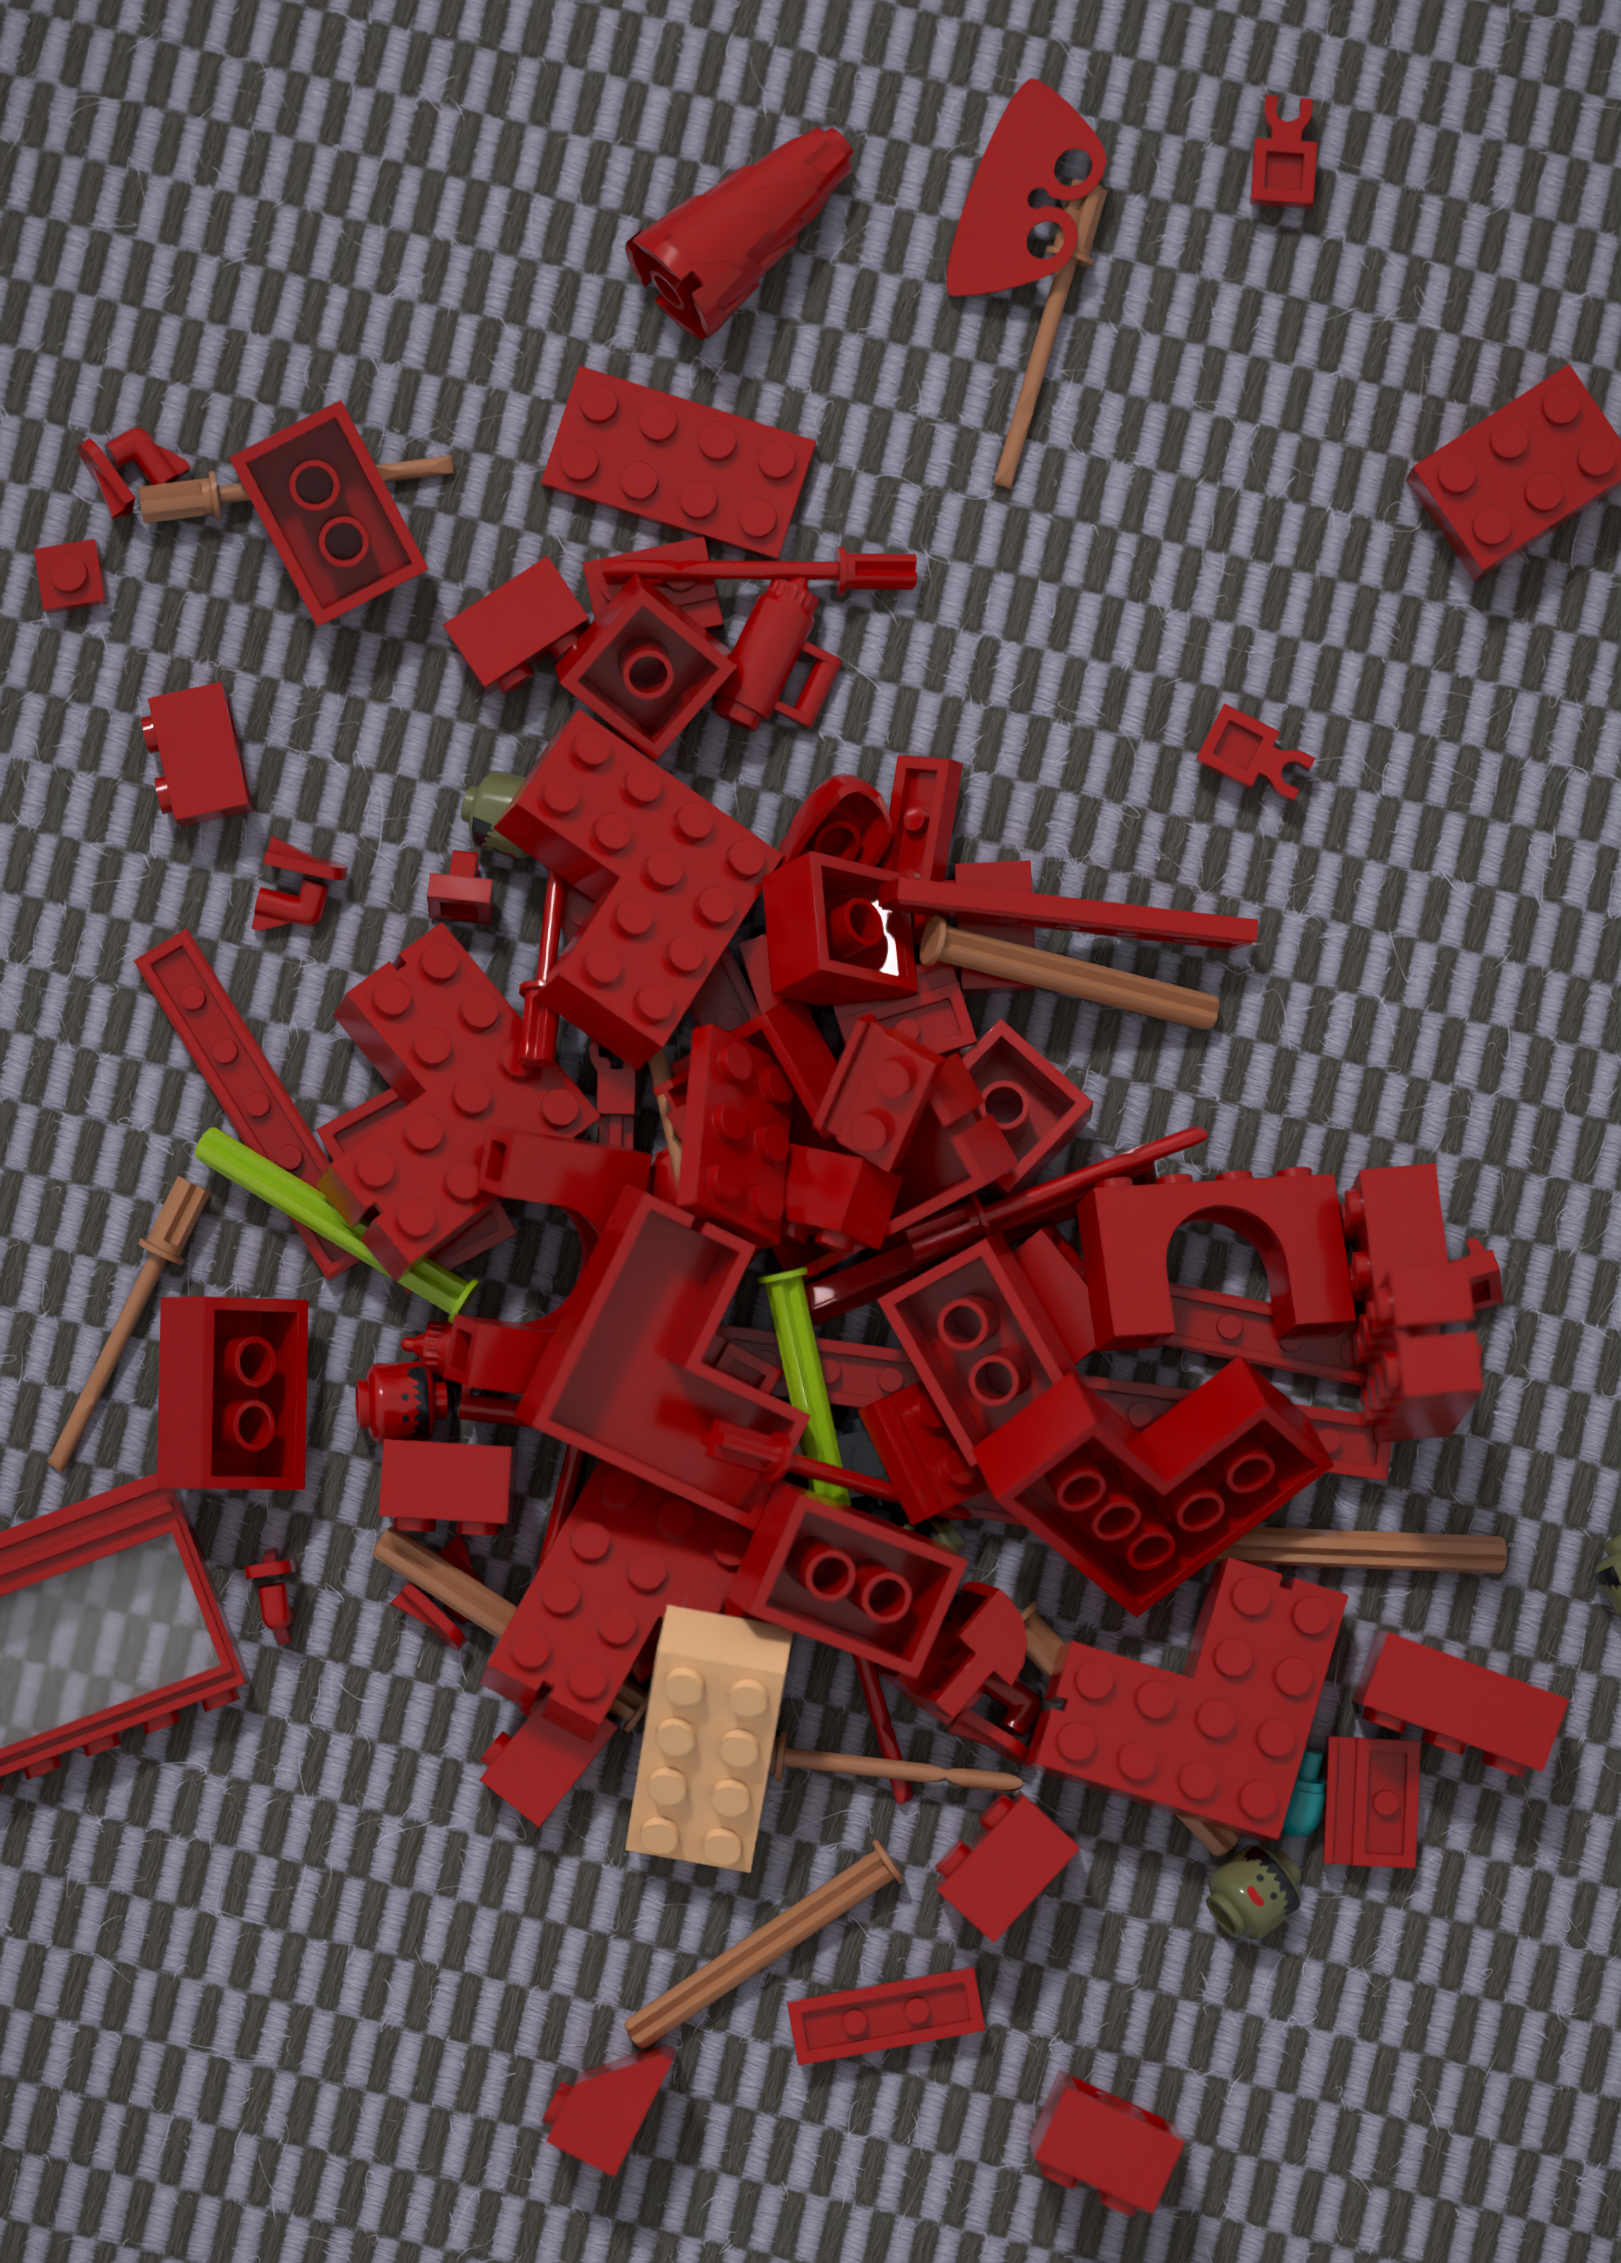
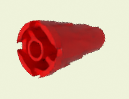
M818 127L812 128L804 135L781 145L753 165H745L736 169L704 194L688 198L652 225L637 232L626 242L625 251L628 261L643 287L653 280L661 293L654 299L658 306L690 335L700 340H704L706 337L709 339L760 286L758 280L798 242L796 235L819 213L828 201L831 193L851 173L849 160L854 156L850 144L834 128H829L826 131Z

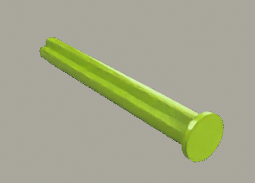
M210 1127L202 1135L195 1148L197 1160L391 1278L360 1240L371 1222L363 1219L362 1222L351 1229L319 1190L215 1127ZM430 1258L426 1259L398 1281L401 1285L449 1313L448 1321L452 1324L454 1314L463 1315L480 1285L479 1280L473 1278L469 1283Z
M807 1267L757 1277L758 1284L765 1283L791 1405L811 1415L799 1440L802 1456L843 1468L802 1275L808 1273ZM807 1477L810 1491L851 1507L848 1489Z

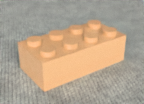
M667 1605L657 1649L625 1850L748 1873L751 1872L793 1630L771 1623Z

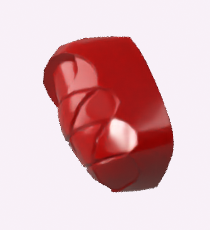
M843 773L831 776L822 782L805 800L793 817L786 836L780 842L778 851L783 854V857L775 870L809 851L875 867L886 852L895 833L887 806L881 794L866 780L852 774Z

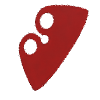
M1030 78L1012 97L996 126L978 167L960 216L947 266L946 287L948 294L951 296H974L998 292L1037 281L1057 272L1066 265L1076 249L1078 239L1077 227L1071 215L1061 208L1049 205L1043 206L1040 209H1034L1029 206L1028 196L1036 188H1043L1051 198L1063 201L1077 200L1087 196L1099 184L1104 175L1107 162L1106 154L1099 138L1081 115L1053 89L1037 79ZM1071 149H1081L1087 152L1092 162L1091 172L1087 179L1075 186H1065L1059 183L1054 173L1055 163L1059 156ZM1042 222H1054L1064 232L1065 238L1062 248L1053 257L1047 259H1038L1032 256L1027 247V238L1030 231Z

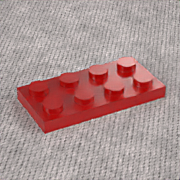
M579 366L541 480V486L697 537L704 536L706 540L756 556L779 561L814 454L816 441Z

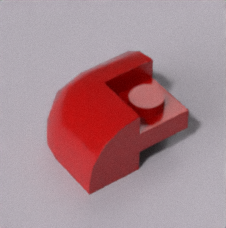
M978 1581L965 1582L960 1590L963 1596L957 1598L949 1605L918 1679L881 1664L875 1667L876 1671L901 1694L946 1726H949L959 1713L969 1710L976 1704L985 1690L984 1683L988 1678L1012 1687L1024 1666L1028 1640L1022 1615L1001 1589Z

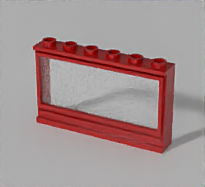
M157 1473L0 1532V1777L20 1769L24 1770L27 1780L63 1767L59 1757L62 1753L82 1746L86 1757L111 1749L122 1744L118 1734L120 1731L142 1724L145 1735L181 1722L177 1710L201 1701L204 1712H208L239 1700L240 1696L236 1687L251 1682L179 1488H157ZM0 1780V1790H3L4 1788Z

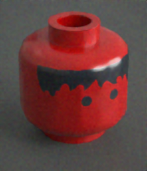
M421 1361L373 1364L367 1370L365 1379L356 1380L355 1409L358 1430L367 1429L371 1440L378 1444H383L384 1439L427 1441L434 1433L435 1420L447 1419L446 1383L434 1382L431 1370L427 1366L422 1365Z

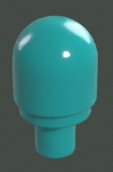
M1309 1748L1304 1750L1281 1830L1282 1833L1288 1836H1307L1317 1829L1322 1820L1326 1800V1782L1318 1779L1323 1753Z

